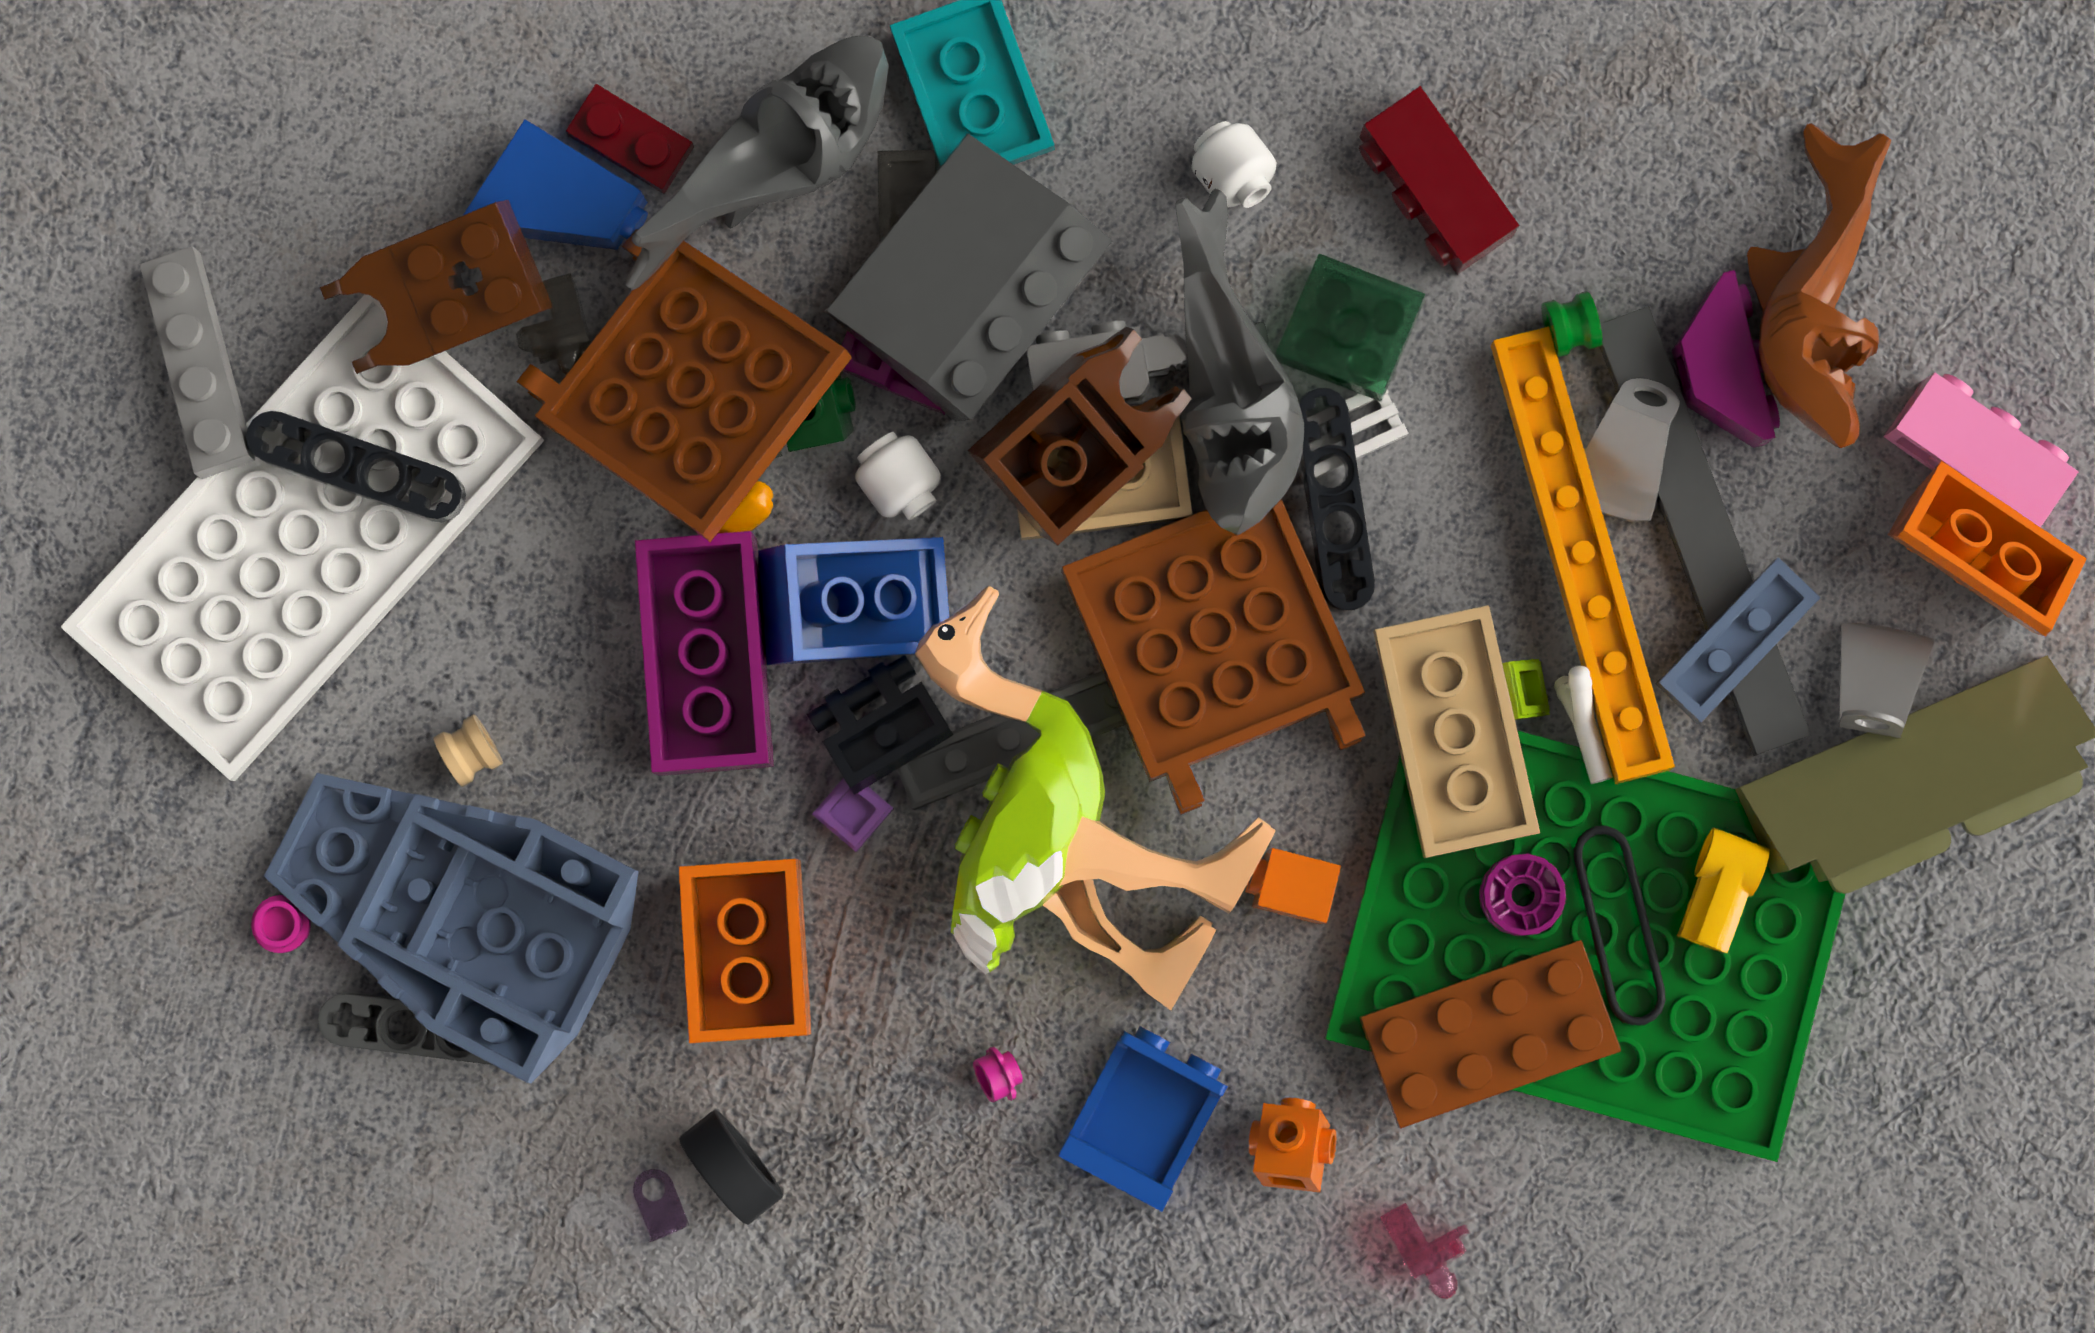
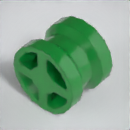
M1588 291L1577 293L1572 301L1560 304L1555 300L1542 303L1544 328L1549 327L1558 358L1567 356L1572 348L1583 345L1588 349L1602 346L1603 338L1600 319L1594 300Z

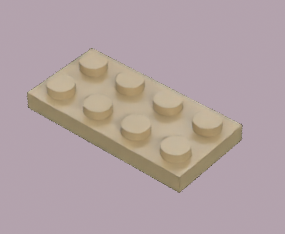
M1489 605L1375 629L1373 631L1423 858L1539 834L1540 829Z

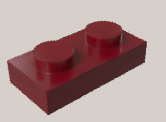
M598 84L594 85L566 130V133L572 139L663 194L666 193L694 148L692 141Z

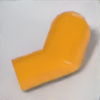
M757 481L718 533L753 531L768 519L773 509V491L769 485Z

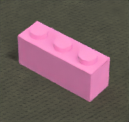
M1935 372L1921 381L1883 437L1931 470L1940 461H1943L2041 527L2079 473L2078 470L2066 463L2069 459L2068 455L2062 449L2046 440L2036 442L2019 430L2021 427L2020 422L2005 410L1998 407H1991L1989 410L1971 397L1973 390L1957 377L1950 374H1944L1941 377Z

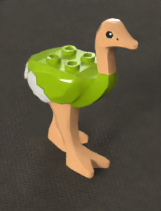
M988 586L961 610L948 619L931 626L919 641L915 655L931 680L951 697L983 711L1025 722L1040 735L1026 749L1013 757L1008 768L997 763L982 792V797L990 800L981 819L970 815L955 843L954 849L960 851L962 855L959 861L950 932L954 935L964 956L986 975L999 966L1000 955L1011 949L1015 938L1014 921L1043 905L1063 921L1073 940L1089 950L1110 959L1132 976L1147 994L1169 1010H1172L1216 932V929L1211 927L1212 922L1199 916L1181 934L1162 948L1143 950L1125 937L1106 917L1096 894L1093 879H1101L1125 891L1157 886L1184 888L1229 914L1243 893L1276 830L1258 817L1219 852L1201 860L1192 861L1174 858L1147 849L1101 823L1100 818L1105 797L1102 770L1090 733L1068 701L1045 691L1003 678L993 672L983 660L980 638L988 614L999 596L997 589Z

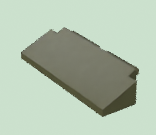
M2047 655L1910 713L1901 738L1866 732L1735 788L1759 845L1770 849L1767 864L1772 874L1790 871L1810 862L1819 882L1828 880L1834 891L1846 894L1945 852L1951 844V834L1948 828L1961 823L1963 829L1972 836L1984 835L2079 793L2083 786L2080 771L2088 768V765L2076 749V746L2095 738V726Z

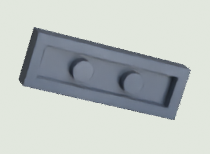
M1776 558L1655 684L1696 724L1701 723L1821 597L1780 558Z

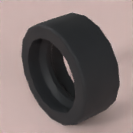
M716 1110L711 1111L680 1136V1144L694 1167L718 1198L742 1223L750 1224L783 1197L779 1185L765 1164L736 1128L720 1112Z

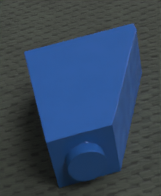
M524 119L463 214H468L495 202L509 200L524 238L617 250L624 239L630 238L635 229H640L644 225L648 216V212L644 210V207L648 202L641 190Z

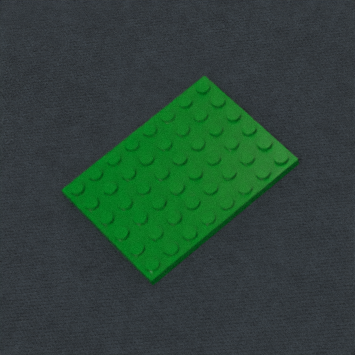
M1517 730L1540 833L1423 858L1401 754L1399 752L1324 1039L1371 1052L1359 1018L1360 1016L1571 942L1582 940L1621 1051L1512 1090L1778 1162L1846 894L1834 891L1828 880L1819 882L1810 862L1790 871L1776 874L1771 873L1767 864L1756 892L1752 897L1748 896L1728 953H1721L1677 936L1698 879V877H1695V868L1700 851L1710 830L1714 827L1759 844L1735 789L1670 771L1615 784L1613 778L1590 784L1580 747ZM1594 826H1609L1617 829L1626 837L1631 848L1665 987L1666 998L1660 1015L1654 1021L1645 1025H1630L1622 1022L1613 1014L1608 1003L1574 863V847L1577 839L1584 831ZM1606 834L1595 835L1585 843L1582 850V859L1616 999L1620 1009L1626 1014L1633 1017H1642L1650 1013L1655 1007L1657 991L1623 852L1619 842L1613 837ZM1532 854L1545 858L1557 868L1565 883L1566 901L1561 916L1552 927L1539 934L1514 936L1501 932L1488 922L1480 907L1479 889L1483 876L1494 863L1507 856ZM1525 883L1514 887L1512 899L1517 905L1525 906L1529 901L1534 900V892H1530Z

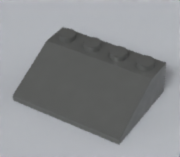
M966 134L824 312L930 401L940 407L955 422L972 420L1112 243V240L1067 201L970 134Z

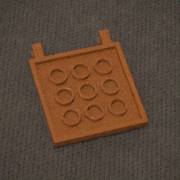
M635 229L631 237L622 245L624 250L633 255L632 259L635 262L642 247H638L632 242V236L638 229ZM683 241L639 288L630 292L560 384L532 364L526 368L516 382L528 390L529 395L543 404L535 417L545 426L711 542L848 364L852 356L844 347Z
M1282 499L1259 523L1240 535L1221 528L1212 519L1208 510H1204L1062 566L1061 573L1148 780L1152 782L1166 776L1180 815L1202 807V802L1205 801L1190 768L1191 765L1323 712L1327 714L1331 732L1340 751L1362 742L1361 738L1365 737L1362 725L1350 702L1363 697L1365 694L1364 688Z

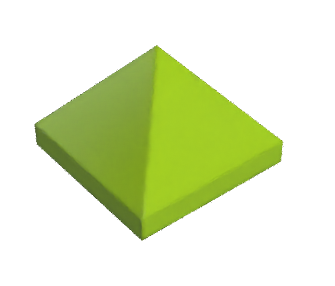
M1539 659L1502 663L1515 720L1550 715L1541 661Z

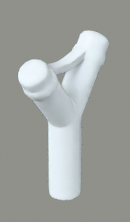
M1575 666L1569 670L1568 676H1562L1555 681L1554 689L1557 698L1562 702L1574 725L1590 784H1595L1612 779L1613 776L1595 719L1592 695L1593 683L1590 671L1585 666Z

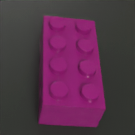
M752 531L718 533L711 542L700 535L635 540L652 773L658 776L774 767L757 538Z

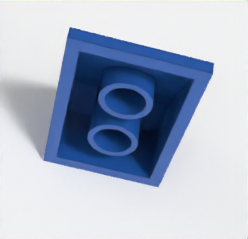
M943 537L784 544L758 550L767 665L915 655L919 641L931 626L949 618Z

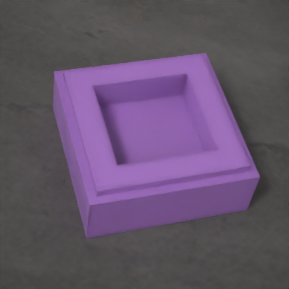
M843 778L812 815L850 848L858 852L894 808L869 787L854 795Z

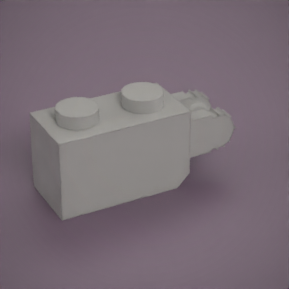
M1125 321L1097 324L1092 327V335L1070 338L1069 331H1054L1038 335L1035 339L1036 344L1030 345L1026 350L1032 391L1073 354L1099 345L1125 328ZM1139 326L1131 327L1141 337ZM1169 333L1168 336L1161 334L1142 338L1132 352L1129 362L1122 370L1119 380L1120 393L1129 406L1138 405L1148 392L1149 379L1168 376L1170 372L1175 374L1177 371L1181 372V368H1185L1187 350L1183 336L1179 337L1177 333L1175 335Z

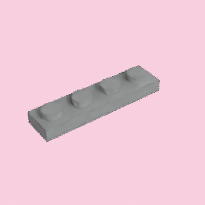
M191 246L139 264L194 474L204 479L256 461L254 454L248 448L246 439L247 426L201 253Z

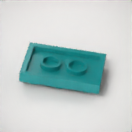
M958 0L890 25L891 34L940 166L966 134H970L1013 165L1055 150L1054 141L1002 0Z

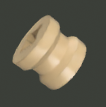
M474 714L464 719L462 728L452 734L442 732L433 737L436 748L445 765L461 787L471 783L475 773L483 768L493 770L503 764L493 740L481 721Z

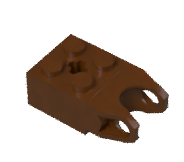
M509 200L492 203L365 255L340 279L320 287L325 300L341 294L361 293L370 295L379 301L386 311L388 321L386 334L381 342L370 349L364 357L352 361L356 374L376 366H409L553 307ZM465 264L469 269L479 268L482 273L483 280L475 283L479 289L477 292H474L471 286H465L462 281L461 273L464 272L463 266Z
M1125 327L1105 342L1073 354L967 450L1040 536L1057 546L1144 468L1142 464L1162 447L1176 418L1192 399L1184 389L1181 390L1174 386L1164 394L1150 398L1140 405L1129 406L1120 393L1119 380L1122 370L1130 360L1132 352L1142 340L1132 328ZM1062 447L1057 453L1061 464L1056 469L1047 466L1050 453L1055 448L1059 450Z

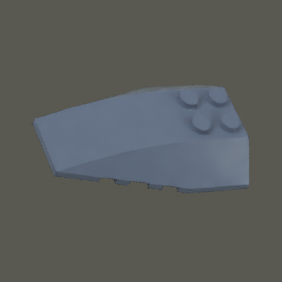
M317 773L264 877L316 926L322 927L336 940L338 946L349 957L358 961L378 980L377 983L393 998L399 999L416 1015L415 1018L429 1031L531 1084L578 1035L631 929L639 871L535 819L508 815L484 808L461 805L428 796L405 793L381 786Z

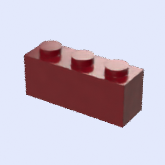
M1421 86L1363 125L1359 136L1363 142L1359 146L1362 157L1375 174L1378 175L1384 171L1396 188L1391 193L1394 202L1409 221L1414 218L1418 219L1429 235L1424 239L1425 244L1440 266L1445 267L1449 264L1458 275L1514 236L1520 225Z

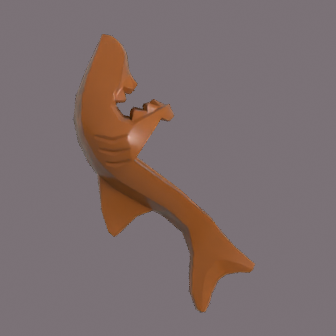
M1810 123L1806 125L1803 131L1804 148L1815 173L1825 187L1826 216L1815 239L1805 249L1784 253L1760 247H1750L1747 259L1750 280L1763 312L1760 323L1759 355L1767 385L1779 403L1807 428L1835 447L1843 448L1854 444L1860 432L1859 418L1853 403L1855 383L1852 382L1851 376L1843 372H1847L1853 366H1861L1870 356L1877 353L1879 331L1875 324L1866 318L1855 322L1836 310L1835 306L1853 267L1870 216L1872 195L1880 169L1891 144V139L1879 133L1869 140L1853 146L1841 145L1826 135L1819 127Z

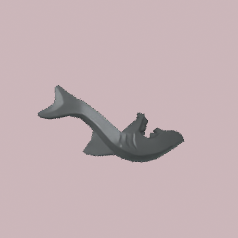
M867 35L852 36L840 40L811 55L789 75L778 81L771 80L759 88L744 104L740 117L705 156L682 188L632 236V242L636 246L642 247L625 280L626 287L632 290L639 288L660 268L686 237L710 219L726 214L725 224L731 229L737 226L759 205L815 192L817 189L823 188L839 179L851 169L872 134L883 107L889 65L882 42Z
M1215 188L1212 190L1202 211L1187 198H1180L1175 203L1184 268L1185 338L1190 397L1192 398L1182 412L1183 432L1190 441L1199 464L1198 485L1206 509L1221 528L1240 535L1259 523L1286 494L1296 477L1300 464L1305 430L1302 411L1293 385L1268 346L1265 323H1252L1229 284L1224 258L1228 223L1227 197L1223 192Z

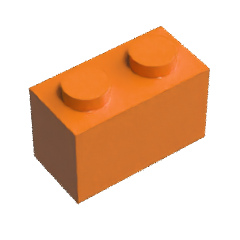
M1271 848L1265 852L1264 859L1261 858L1245 887V893L1254 895L1253 908L1315 924H1325L1328 921L1341 865Z

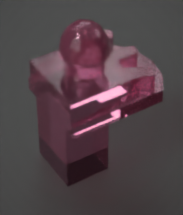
M1406 1203L1382 1215L1380 1221L1414 1282L1426 1276L1431 1284L1428 1287L1434 1295L1442 1299L1453 1297L1458 1289V1281L1455 1273H1451L1448 1269L1447 1264L1467 1252L1461 1241L1470 1233L1467 1225L1459 1226L1428 1243Z

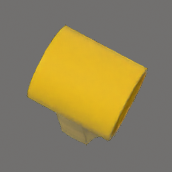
M1713 827L1705 839L1697 860L1695 877H1698L1677 936L1721 953H1728L1747 898L1754 895L1762 880L1768 863L1770 849Z

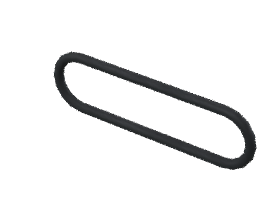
M1594 826L1584 831L1577 839L1574 847V863L1608 1003L1613 1014L1622 1022L1630 1025H1645L1654 1021L1660 1015L1666 998L1665 987L1631 848L1626 837L1617 829L1609 826ZM1606 834L1613 837L1619 842L1623 852L1657 991L1655 1007L1650 1013L1642 1017H1633L1626 1014L1620 1009L1616 999L1582 859V850L1585 843L1595 835Z

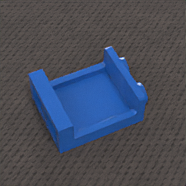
M1139 1026L1135 1036L1123 1030L1063 1143L1058 1156L1162 1212L1173 1192L1174 1184L1220 1097H1223L1228 1086L1217 1080L1222 1071L1221 1069L1193 1054H1190L1186 1063L1165 1053L1170 1044L1169 1041Z

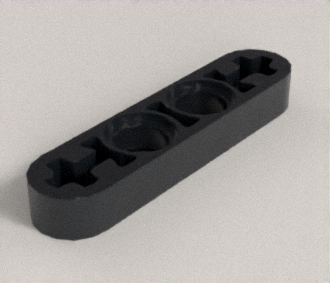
M1317 388L1305 393L1298 402L1302 411L1305 430L1300 463L1303 472L1319 587L1325 601L1330 606L1338 610H1355L1363 607L1370 601L1374 593L1375 579L1349 409L1345 399L1338 392L1330 388ZM1315 398H1322L1325 407L1335 408L1336 417L1327 421V433L1329 438L1340 434L1342 446L1326 445L1313 451L1310 450L1309 439H1321L1318 422H1308L1306 417V411L1315 408ZM1326 454L1339 457L1345 466V477L1334 488H1327L1321 485L1314 475V466L1317 460ZM1335 511L1348 514L1354 524V533L1351 539L1342 545L1329 542L1323 532V523L1326 517ZM1357 548L1359 560L1349 559L1347 563L1350 576L1361 578L1362 588L1354 590L1353 600L1346 602L1344 593L1334 592L1332 588L1333 581H1338L1342 577L1340 561H1335L1328 565L1326 553L1343 554Z
M268 411L259 414L252 420L247 429L246 439L248 448L254 456L269 465L434 522L452 520L460 514L465 505L466 493L464 485L458 477L444 468L278 411ZM278 424H283L281 432L289 438L304 443V432H311V435L302 446L301 463L299 465L294 464L293 462L299 456V453L284 446H276L272 453H268L269 444L262 440L264 431H275ZM337 442L344 449V463L335 472H320L314 462L316 450L323 443ZM379 461H392L399 470L397 484L389 491L378 492L373 490L368 480L371 467ZM412 470H420L414 479L415 481L431 488H436L440 480H445V489L452 494L450 503L440 502L436 510H430L431 501L424 495L410 491L408 503L401 501L411 487Z

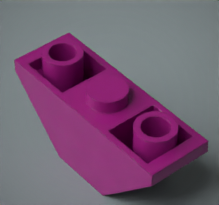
M1733 270L1724 272L1713 283L1673 347L1672 355L1681 392L1687 407L1751 447L1756 448L1765 446L1776 438L1774 429L1780 427V416L1774 396L1772 394L1765 395L1760 375L1763 373L1759 355L1760 340H1752L1747 318L1753 315L1751 296L1746 284L1738 285L1736 273Z

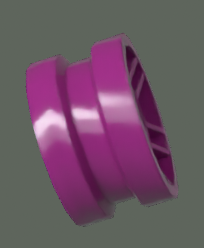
M1532 854L1507 856L1494 863L1483 876L1479 889L1480 907L1488 922L1501 932L1514 936L1539 934L1552 927L1561 916L1566 901L1565 883L1557 868L1545 858ZM1521 883H1525V886L1528 887L1530 892H1534L1535 895L1534 900L1529 901L1525 906L1517 905L1512 899L1514 887Z

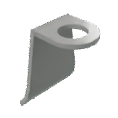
M1643 378L1630 379L1624 382L1585 449L1603 515L1629 522H1647L1652 519L1661 481L1670 424L1680 406L1679 398L1674 391L1659 382ZM1637 391L1655 393L1665 401V405L1657 407L1646 405L1640 402L1634 396V393Z
M1841 623L1839 727L1901 738L1935 640L1916 633L1889 627L1861 623Z

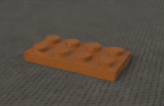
M1582 940L1571 942L1359 1017L1394 1118L1400 1129L1621 1051Z

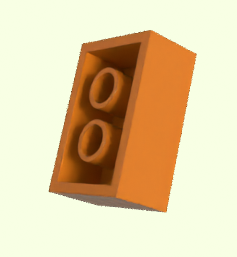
M783 859L680 866L679 883L689 1043L812 1034L801 860Z

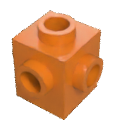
M1299 1098L1281 1099V1105L1263 1103L1261 1121L1254 1120L1252 1122L1249 1134V1153L1255 1156L1253 1173L1263 1186L1320 1193L1324 1164H1332L1334 1161L1337 1137L1336 1130L1330 1129V1124L1321 1109H1315V1103Z

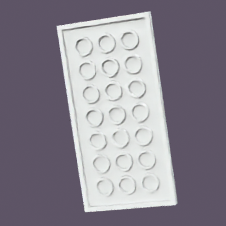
M363 295L246 423L247 429L252 420L259 414L268 411H278L444 468L458 477L464 485L466 500L460 514L452 520L445 522L430 521L277 468L255 456L256 461L204 479L197 477L61 625L65 632L231 781L237 780L545 441L446 351L409 366H376L356 374L352 361L364 357L370 349L378 345L385 336L388 325L386 311L380 302L370 295ZM278 424L275 431L265 430L262 434V440L269 444L268 453H272L276 446H284L299 453V456L293 463L297 465L301 463L302 446L311 435V432H304V443L283 434L281 432L283 424ZM332 441L319 446L314 455L315 466L323 473L335 472L342 466L345 459L343 447L339 443ZM387 460L374 464L368 475L369 485L378 492L389 491L395 487L399 480V470L396 464ZM412 470L411 487L401 501L408 503L410 491L424 495L431 501L430 510H436L440 502L450 503L452 494L445 489V480H440L436 488H431L415 481L414 479L420 470Z

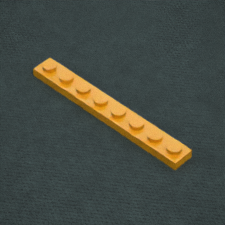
M1545 327L1493 340L1491 350L1581 666L1587 667L1590 671L1593 683L1594 712L1614 782L1619 784L1670 771L1675 767L1550 329Z

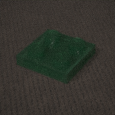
M1318 254L1276 350L1275 357L1281 364L1382 402L1424 304L1425 293Z

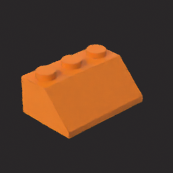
M1943 461L1939 462L1906 500L1888 533L1890 537L1904 545L1908 550L1944 572L1958 584L1978 595L2007 617L2012 618L2032 633L2045 637L2053 629L2087 558Z

